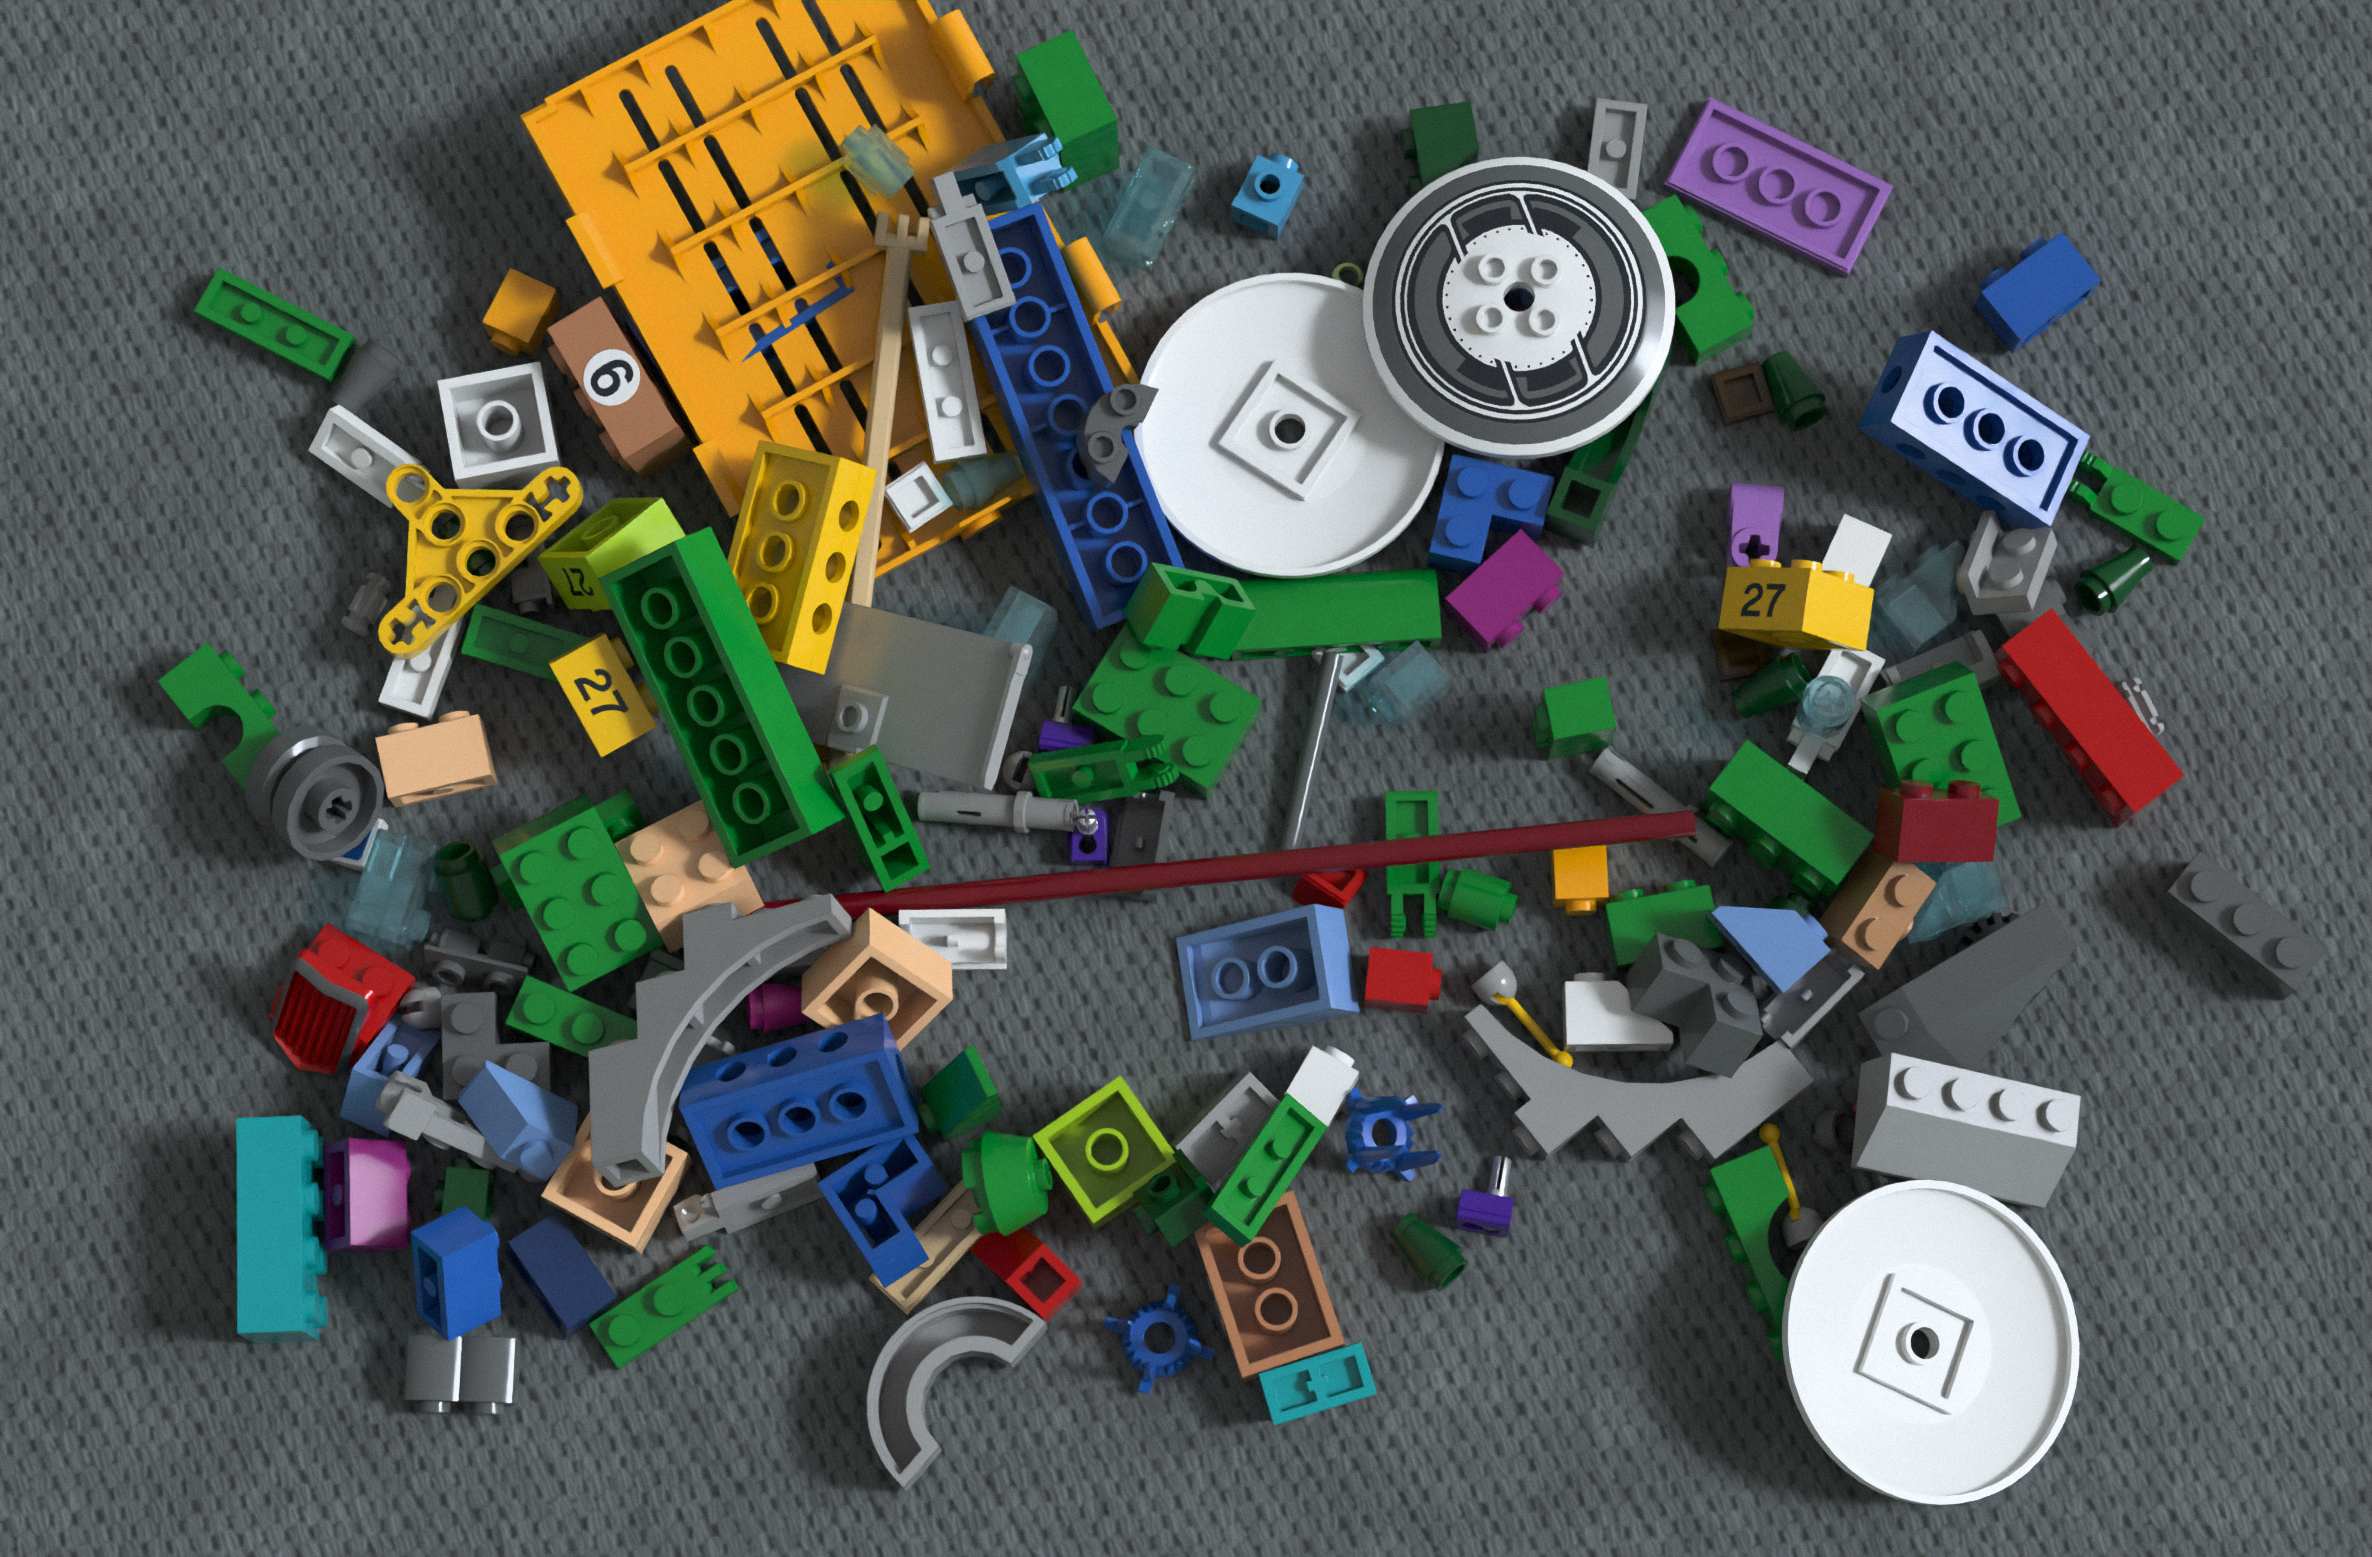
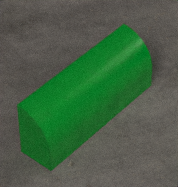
M1435 567L1330 573L1299 579L1272 577L1237 579L1257 611L1234 649L1232 661L1311 657V653L1320 647H1326L1327 652L1336 654L1364 653V650L1359 645L1373 644L1379 652L1440 649L1442 635Z

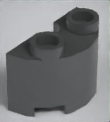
M1140 383L1119 385L1095 401L1080 420L1076 436V446L1078 445L1080 460L1087 470L1086 474L1104 490L1115 483L1130 451L1122 442V429H1135L1139 423L1144 422L1159 391L1158 388Z

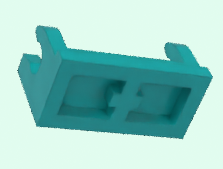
M1361 1341L1258 1373L1259 1384L1262 1388L1266 1408L1273 1425L1377 1394Z

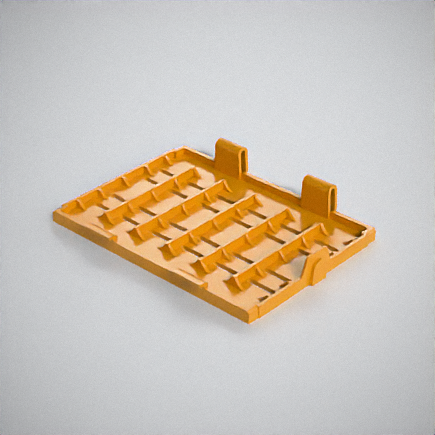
M732 0L544 99L543 104L520 115V121L573 215L565 220L567 226L602 289L604 290L610 286L613 287L700 443L699 446L692 450L730 519L740 514L759 440L816 452L794 412L795 407L798 405L806 408L831 455L862 464L865 432L841 391L840 383L843 381L851 383L868 413L886 250L873 249L874 237L844 185L840 173L844 170L851 172L876 219L878 211L889 212L887 233L896 234L898 214L909 215L907 235L916 237V224L921 216L887 157L885 149L889 146L896 148L926 204L931 208L937 205L929 180L945 173L983 146L1006 141L982 96L979 95L973 98L975 84L978 82L984 90L993 86L995 72L960 9L954 10L938 19L928 0H813L842 51L831 56L801 0ZM762 19L768 23L796 73V76L793 78L785 79L756 26L758 20ZM847 65L852 69L884 126L886 134L879 138L876 137L840 72L842 66ZM668 67H673L677 70L705 120V124L697 128L693 125L665 74V70ZM802 89L807 93L839 150L841 158L833 162L829 158L795 97L797 90ZM622 91L631 93L660 145L658 149L652 152L648 150L619 98V94ZM707 137H712L716 140L751 203L750 206L743 210L737 204L704 144V140ZM667 161L671 165L705 226V230L697 234L693 231L658 168L660 162ZM1043 208L1113 387L1116 388L1122 384H1139L1140 380L1108 322L1104 321L1100 324L1098 322L1103 310H1106L1110 315L1119 311L1122 302L1119 294L1087 237L1076 240L1065 247ZM1008 212L986 216V219L990 220ZM757 218L761 221L797 287L788 292L785 290L749 225L751 219ZM929 225L925 256L912 254L910 280L924 305L955 301L957 299L937 251V244L931 236ZM708 242L716 246L751 309L750 312L743 316L738 312L703 248ZM832 261L834 267L828 270L826 266ZM840 276L847 289L852 286L855 291L816 315L815 320L842 369L835 373L830 371L803 323L771 344L772 349L797 392L787 398L761 351L743 361L757 345L749 331V327L752 324H758L765 335L782 324L786 329L792 325L790 319L799 314L794 306L797 300H804L808 307L812 306L839 288L835 278ZM908 298L906 304V311L908 308L912 307ZM905 313L888 463H895L902 475L920 462L925 461L953 505L926 522L925 525L920 526L911 533H907L884 498L879 536L881 548L877 553L874 581L958 535L962 537L963 541L1004 520L1001 514L1002 511L1034 495L964 319L963 323L979 412L987 416L1017 473L1013 477L1005 474L985 436L987 450L985 456L940 464L933 463L908 319ZM1130 428L1133 438L1135 440L1134 429ZM888 473L886 476V485L892 482Z

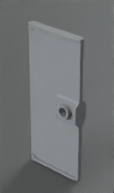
M844 601L824 675L775 663L812 743L855 755L875 744L886 763L992 790L998 776L1024 678L1028 672L1032 657V647L1029 644L1017 641L1001 640Z

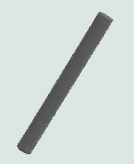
M1323 652L1278 851L1300 849L1343 662L1344 656L1340 654Z

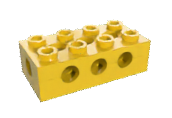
M759 440L727 562L774 662L824 675L878 470L842 457Z

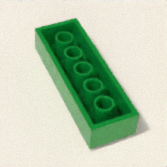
M711 526L675 540L598 578L734 869L813 835L847 817Z

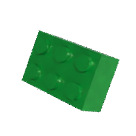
M1070 30L1017 54L1018 74L1012 76L1017 91L1013 93L1018 109L1015 110L1017 118L1026 136L1045 132L1048 139L1058 137L1063 147L1058 153L1059 162L1062 168L1072 166L1078 177L1072 183L1062 188L1064 193L1120 168L1117 118L1074 31Z
M1127 620L1073 705L1072 713L1073 721L1085 727L1095 728V734L1109 742L1125 739L1130 742L1143 735L1164 734L1169 745L1168 750L1165 751L1166 753L1150 760L1145 759L1142 762L1147 765L1163 764L1165 762L1175 763L1179 772V778L1176 779V782L1207 800L1260 716L1262 700L1178 650L1168 648L1154 650L1145 646L1137 639L1136 632Z
M1953 661L1859 698L1889 788H1900L1902 780L1926 781L1932 783L1933 788H1948V781L1950 780L1972 781L1980 784L1981 792L2000 799L1997 827L2022 817L1974 671L1958 661Z
M1748 739L1710 786L1700 807L1707 814L1704 821L1726 838H1729L1733 833L1749 846L1746 852L1755 862L1769 870L1774 865L1791 877L1788 882L1790 887L1803 898L1812 902L1818 897L1824 903H1827L1863 856L1875 836Z
M586 793L491 841L569 993L664 944L595 806Z

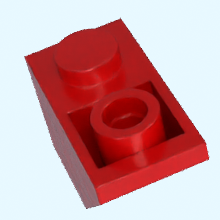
M1025 1227L1006 1237L1000 1232L983 1235L969 1249L1032 1313L1040 1317L1046 1324L1083 1288L1082 1281L1041 1240Z

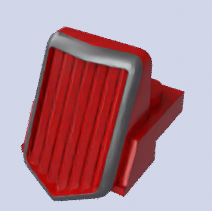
M327 922L309 948H302L296 955L286 979L278 988L271 1012L268 1015V1019L272 1021L271 1034L299 1071L330 1076L340 1075L346 1069L352 1071L355 1064L395 1014L403 996L416 985L415 977Z

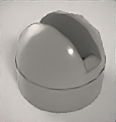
M1017 751L1005 760L1002 767L1003 780H1005L1004 782L1007 783L1006 786L1011 791L1017 793L1018 791L1030 790L1032 793L1037 790L1029 768L1026 769L1022 783L1013 780L1023 758L1029 760L1034 753Z
M436 987L415 988L409 990L403 996L399 1006L407 1007V1014L401 1016L403 1022L411 1028L420 1030L440 1027L442 1024L441 993Z

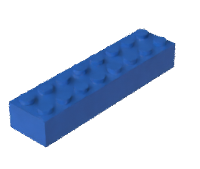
M1038 201L1021 209L987 220L1014 293L1016 304L968 321L966 324L1087 631L1091 634L1127 620L1123 611L1151 562L1184 569L1185 567L1130 428H1123L1121 433L1122 442L1130 451L1115 483L1106 490L1088 477L1086 474L1087 470L1080 460L1078 445L1076 446V436L1080 420L1095 401L1113 390L1114 387L1041 202Z

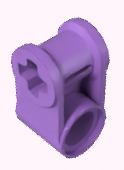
M1731 482L1726 527L1728 529L1727 567H1749L1748 555L1745 554L1746 549L1755 550L1756 559L1776 560L1784 501V488L1782 486Z

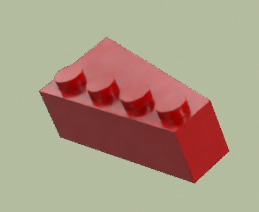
M2052 608L2003 644L1996 652L1995 657L2000 662L1996 667L2001 677L2012 689L2020 690L2029 703L2030 712L2044 730L2051 734L2068 762L2080 775L2117 828L2160 797L2184 776L2180 768Z

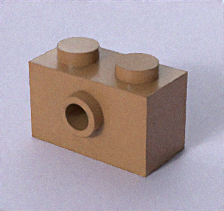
M1869 846L1819 920V924L1829 936L1823 942L1826 945H1834L1838 949V954L1846 961L1879 970L1896 943L1904 939L1911 931L1914 924V916L1937 883L1912 862H1896L1873 851V847Z

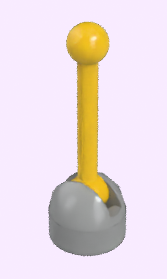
M1503 960L1498 962L1470 987L1488 1005H1507L1552 1057V1061L1568 1068L1572 1067V1056L1566 1051H1560L1514 998L1517 990V979Z
M1766 1123L1761 1126L1759 1137L1762 1142L1769 1145L1790 1193L1787 1197L1790 1212L1786 1214L1783 1220L1782 1235L1789 1251L1797 1250L1807 1246L1810 1239L1823 1224V1221L1813 1209L1800 1206L1778 1144L1780 1130L1775 1124Z

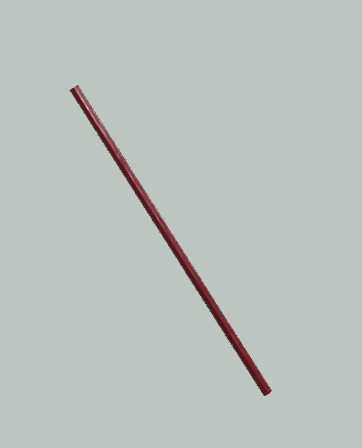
M1694 810L897 888L887 893L883 890L837 894L833 895V897L852 919H858L869 907L882 916L899 915V910L963 909L1696 836ZM804 898L763 902L764 906L759 909H774L800 902Z

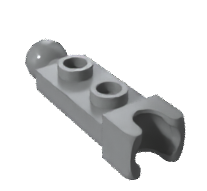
M395 1071L382 1088L375 1107L387 1114L382 1122L387 1128L414 1140H417L422 1133V1136L431 1144L445 1150L450 1149L451 1146L467 1152V1155L475 1163L490 1170H494L496 1166L515 1173L517 1170L519 1175L528 1183L540 1184L546 1182L500 1159L465 1110L433 1097L427 1083L403 1072Z

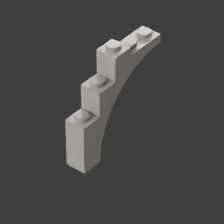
M831 893L811 895L805 897L800 902L774 909H759L748 916H743L732 902L709 904L702 910L682 915L684 970L666 971L658 974L655 978L636 982L637 1039L616 1040L610 1043L609 1046L588 1051L592 1165L614 1187L664 1175L667 1134L678 1094L694 1060L716 1027L741 1000L778 970L814 950L853 937L852 918Z
M1481 1004L1465 1015L1462 1021V1026L1466 1032L1461 1035V1038L1469 1050L1480 1061L1487 1056L1500 1072L1494 1078L1503 1092L1513 1102L1521 1098L1525 1105L1514 1112L1511 1119L1517 1126L1511 1131L1513 1137L1529 1156L1538 1152L1544 1161L1595 1122L1599 1130L1594 1135L1612 1158L1620 1154L1627 1163L1677 1124L1682 1130L1677 1137L1685 1150L1696 1161L1704 1157L1711 1165L1806 1090L1814 1081L1781 1039H1778L1744 1061L1732 1078L1713 1073L1708 1076L1670 1083H1625L1582 1074L1543 1057L1511 1035Z

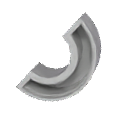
M982 1296L961 1297L946 1300L922 1310L906 1321L891 1336L879 1354L872 1370L867 1393V1419L871 1438L880 1459L894 1479L906 1491L911 1488L942 1452L940 1446L930 1435L924 1416L927 1392L936 1376L952 1363L971 1357L995 1359L1014 1369L1048 1329L1046 1322L1040 1317L1009 1301Z

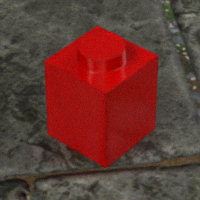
M1370 947L1363 1007L1426 1014L1429 1000L1439 1001L1442 969L1432 968L1433 953Z

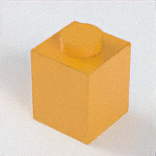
M510 268L482 321L488 335L492 337L490 343L512 356H518L520 350L535 356L548 331L547 328L551 326L562 302L557 289Z
M1606 845L1550 851L1553 908L1565 907V914L1569 916L1596 914L1597 906H1605L1609 898Z

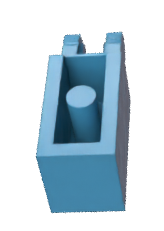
M1045 132L983 146L945 172L953 171L961 196L973 193L977 204L981 203L985 216L1021 209L1035 202L1046 193L1063 188L1078 178L1072 166L1062 168L1059 162L1058 153L1063 147L1058 137L1048 139Z

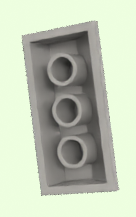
M1889 1053L1861 1063L1851 1168L1909 1181L1935 1180L1951 1182L1977 1190L1995 1200L2042 1209L2045 1208L2076 1149L2081 1096L1914 1057Z

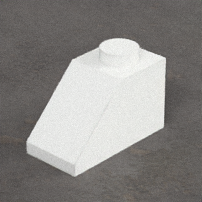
M1595 972L1578 973L1574 975V981H1565L1562 988L1563 1051L1632 1052L1669 1051L1673 1045V1032L1659 1020L1632 1012L1629 992L1619 981H1606V974Z

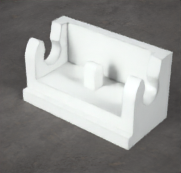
M1005 909L899 910V928L950 961L952 971L1007 970V917Z

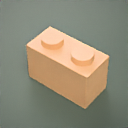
M455 711L440 716L438 718L439 723L419 728L418 723H403L390 727L387 730L388 735L375 738L387 796L395 808L497 784L485 724L479 714L470 716L469 711Z

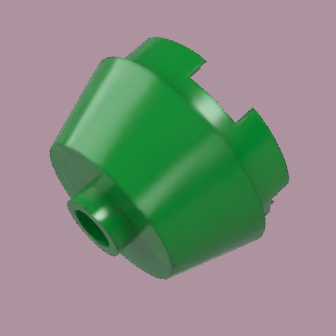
M985 1131L981 1138L967 1140L969 1148L962 1149L963 1182L965 1189L971 1188L974 1202L981 1209V1212L974 1213L972 1218L982 1235L1000 1232L1006 1237L1046 1214L1048 1210V1190L1052 1189V1175L1047 1159L1041 1157L1039 1148L1033 1138Z

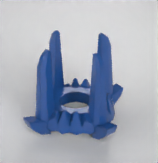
M1357 1086L1346 1095L1345 1105L1349 1113L1345 1123V1140L1348 1152L1343 1158V1165L1349 1173L1353 1174L1358 1167L1375 1174L1390 1171L1403 1181L1410 1182L1416 1176L1412 1169L1435 1164L1441 1158L1439 1150L1408 1151L1414 1145V1141L1410 1138L1415 1134V1131L1409 1128L1411 1124L1409 1120L1440 1113L1443 1111L1441 1104L1437 1102L1418 1103L1414 1095L1405 1099L1396 1096L1362 1097ZM1379 1119L1388 1126L1390 1132V1140L1387 1146H1377L1372 1138L1373 1125Z
M1170 1283L1164 1301H1151L1142 1304L1131 1312L1127 1319L1121 1318L1119 1320L1108 1316L1106 1318L1104 1328L1121 1334V1347L1125 1358L1135 1370L1142 1374L1138 1392L1149 1395L1155 1378H1167L1180 1373L1189 1366L1195 1356L1213 1360L1216 1349L1202 1345L1198 1341V1330L1193 1318L1185 1309L1177 1305L1181 1285ZM1153 1324H1166L1175 1333V1343L1172 1349L1166 1353L1157 1354L1145 1346L1144 1334Z

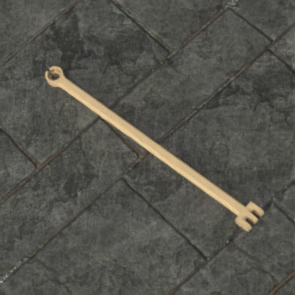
M878 211L873 249L886 250L862 456V465L876 469L878 472L846 592V602L867 607L872 605L912 254L925 256L930 218L919 217L916 224V237L908 236L909 215L898 214L896 234L887 233L889 212ZM828 747L826 773L830 782L832 781L828 770L854 756V754Z

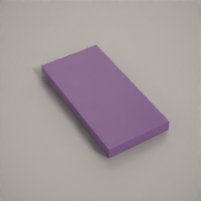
M1711 97L1708 98L1663 186V189L1846 278L1893 188V185Z

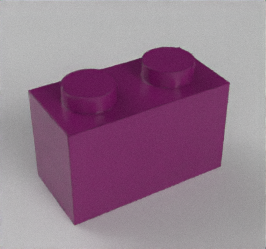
M1520 529L1445 598L1443 610L1486 654L1496 644L1503 650L1524 631L1525 628L1520 623L1534 609L1540 615L1543 614L1561 597L1562 592L1558 587L1562 584L1564 572Z
M348 1138L323 1145L325 1252L378 1254L407 1248L408 1236L411 1231V1215L407 1210V1183L410 1178L411 1167L406 1157V1141Z

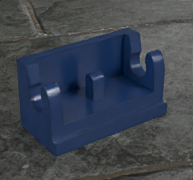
M557 1210L507 1242L505 1255L564 1340L610 1309L608 1305L616 1301L617 1296Z

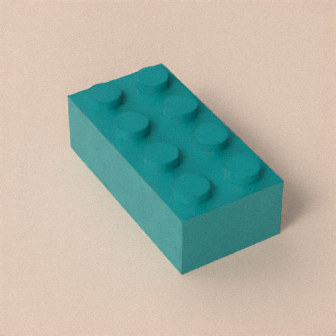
M301 1115L236 1118L237 1334L255 1344L319 1341V1328H327L328 1300L326 1296H319V1275L327 1274L328 1252H325V1242L319 1243V1222H324V1189H318V1169H324L323 1145H327L326 1138L318 1137V1130Z

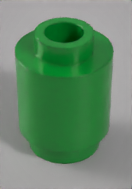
M1463 867L1461 871L1449 868L1439 894L1437 908L1448 911L1449 918L1496 932L1500 923L1510 925L1519 895L1510 893L1512 886L1510 881Z

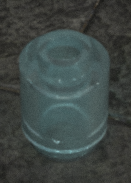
M876 124L868 131L859 125L839 146L846 154L839 162L874 196L880 193L887 201L916 172L908 163L911 158Z
M1825 675L1812 680L1806 686L1796 708V716L1801 728L1807 734L1821 739L1831 738L1839 734L1846 726L1855 708L1853 690L1848 683L1836 676ZM1818 706L1827 707L1831 713L1820 710Z

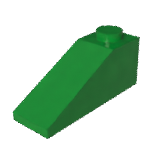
M875 744L828 770L834 791L847 816L842 820L862 866L885 893L931 868L881 752Z
M974 1045L959 1053L920 1089L926 1102L918 1106L921 1118L929 1134L933 1135L940 1131L946 1143L1003 1115L998 1093Z

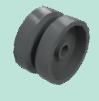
M304 725L288 729L272 739L255 758L247 777L245 800L251 816L276 837L281 838L303 857L325 861L341 857L352 850L372 830L383 806L384 784L379 769L353 748L347 747L339 738L326 729Z

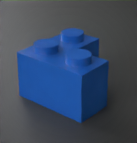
M1453 453L1430 546L1427 566L1470 576L1481 565L1489 529L1512 535L1522 529L1531 539L1540 541L1555 477Z
M913 1134L875 1145L817 1183L833 1211L884 1288L929 1260L928 1255L905 1218L948 1191Z

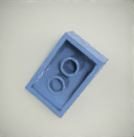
M1311 904L1176 938L1192 1041L1312 1024L1360 1012L1343 909Z

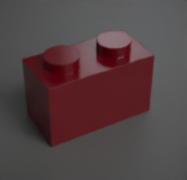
M1902 780L1900 788H1879L1873 851L1896 862H1993L2000 799L1981 792L1979 783L1965 780L1948 781V788H1933L1932 783L1920 780Z

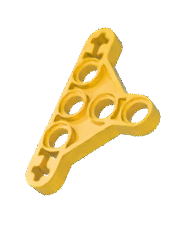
M409 463L395 468L387 478L386 493L395 508L409 522L405 598L384 616L378 629L379 640L387 652L395 658L403 660L415 658L423 653L571 517L580 507L583 499L582 486L575 474L567 468L556 466L541 472L522 490L444 489L419 465ZM416 476L425 482L424 494L415 502H403L397 497L398 484L406 477ZM555 482L557 485L562 486L569 482L570 484L567 486L566 491L570 497L564 503L556 498L547 504L544 510L551 517L543 522L537 510L529 505L528 502L535 498L539 506H541L551 496L547 488L550 483ZM442 513H453L460 519V529L450 539H439L432 533L433 521ZM518 514L528 515L534 520L533 533L522 541L510 539L507 537L505 530L509 519ZM477 550H489L495 555L496 563L494 569L486 576L480 577L469 573L467 561L470 555ZM440 585L453 587L457 594L456 603L445 612L434 611L429 607L428 603L429 594ZM419 604L424 614L435 623L428 629L421 620L411 631L415 638L411 644L407 645L405 642L399 641L393 645L392 642L397 636L392 629L399 623L406 628L412 625L419 617L411 609Z

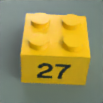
M1750 559L1749 567H1727L1718 629L1782 649L1866 651L1874 589L1854 583L1855 575L1834 570L1822 572L1823 564L1815 561L1795 559L1791 561V568H1781V563L1776 561Z
M601 632L548 662L601 757L657 727L652 716L660 712L646 684L641 683L634 686L626 671L634 666V663L618 636L609 641L607 635Z

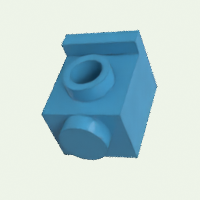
M1271 153L1269 159L1257 155L1238 195L1235 196L1231 204V220L1278 240L1303 189L1304 175L1297 172L1298 164L1278 153ZM1267 181L1278 186L1279 189L1273 194H1267L1261 190L1260 186L1263 182Z

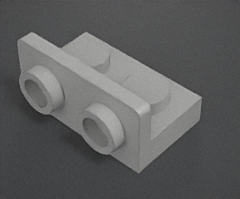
M1984 510L1982 512L1976 530L1971 532L1969 548L1964 561L1959 564L1956 572L1958 590L1962 595H1966L1973 615L2033 611L2057 547V541L2052 528H2020L2003 532L1995 510Z

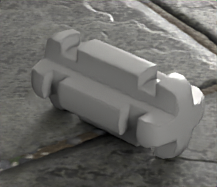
M373 572L367 574L366 578L369 582L367 585L360 586L348 607V610H350L349 617L343 616L342 624L347 630L362 637L369 634L370 631L367 630L369 623L375 624L388 600L385 599L387 592L392 593L394 591L391 581Z
M2135 677L2118 684L2115 688L2153 736H2159L2164 731L2163 722L2157 723L2156 717L2159 715L2146 690H2140L2141 680Z

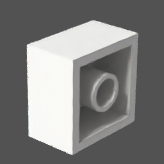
M540 361L437 381L454 478L459 489L495 490L527 484L547 468L563 467L548 378Z

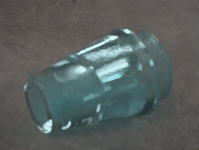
M1009 450L1004 453L1001 452L954 462L951 470L943 473L942 480L946 494L958 511L966 508L975 511L1016 481L1023 479L1024 470L1017 454L1013 450Z

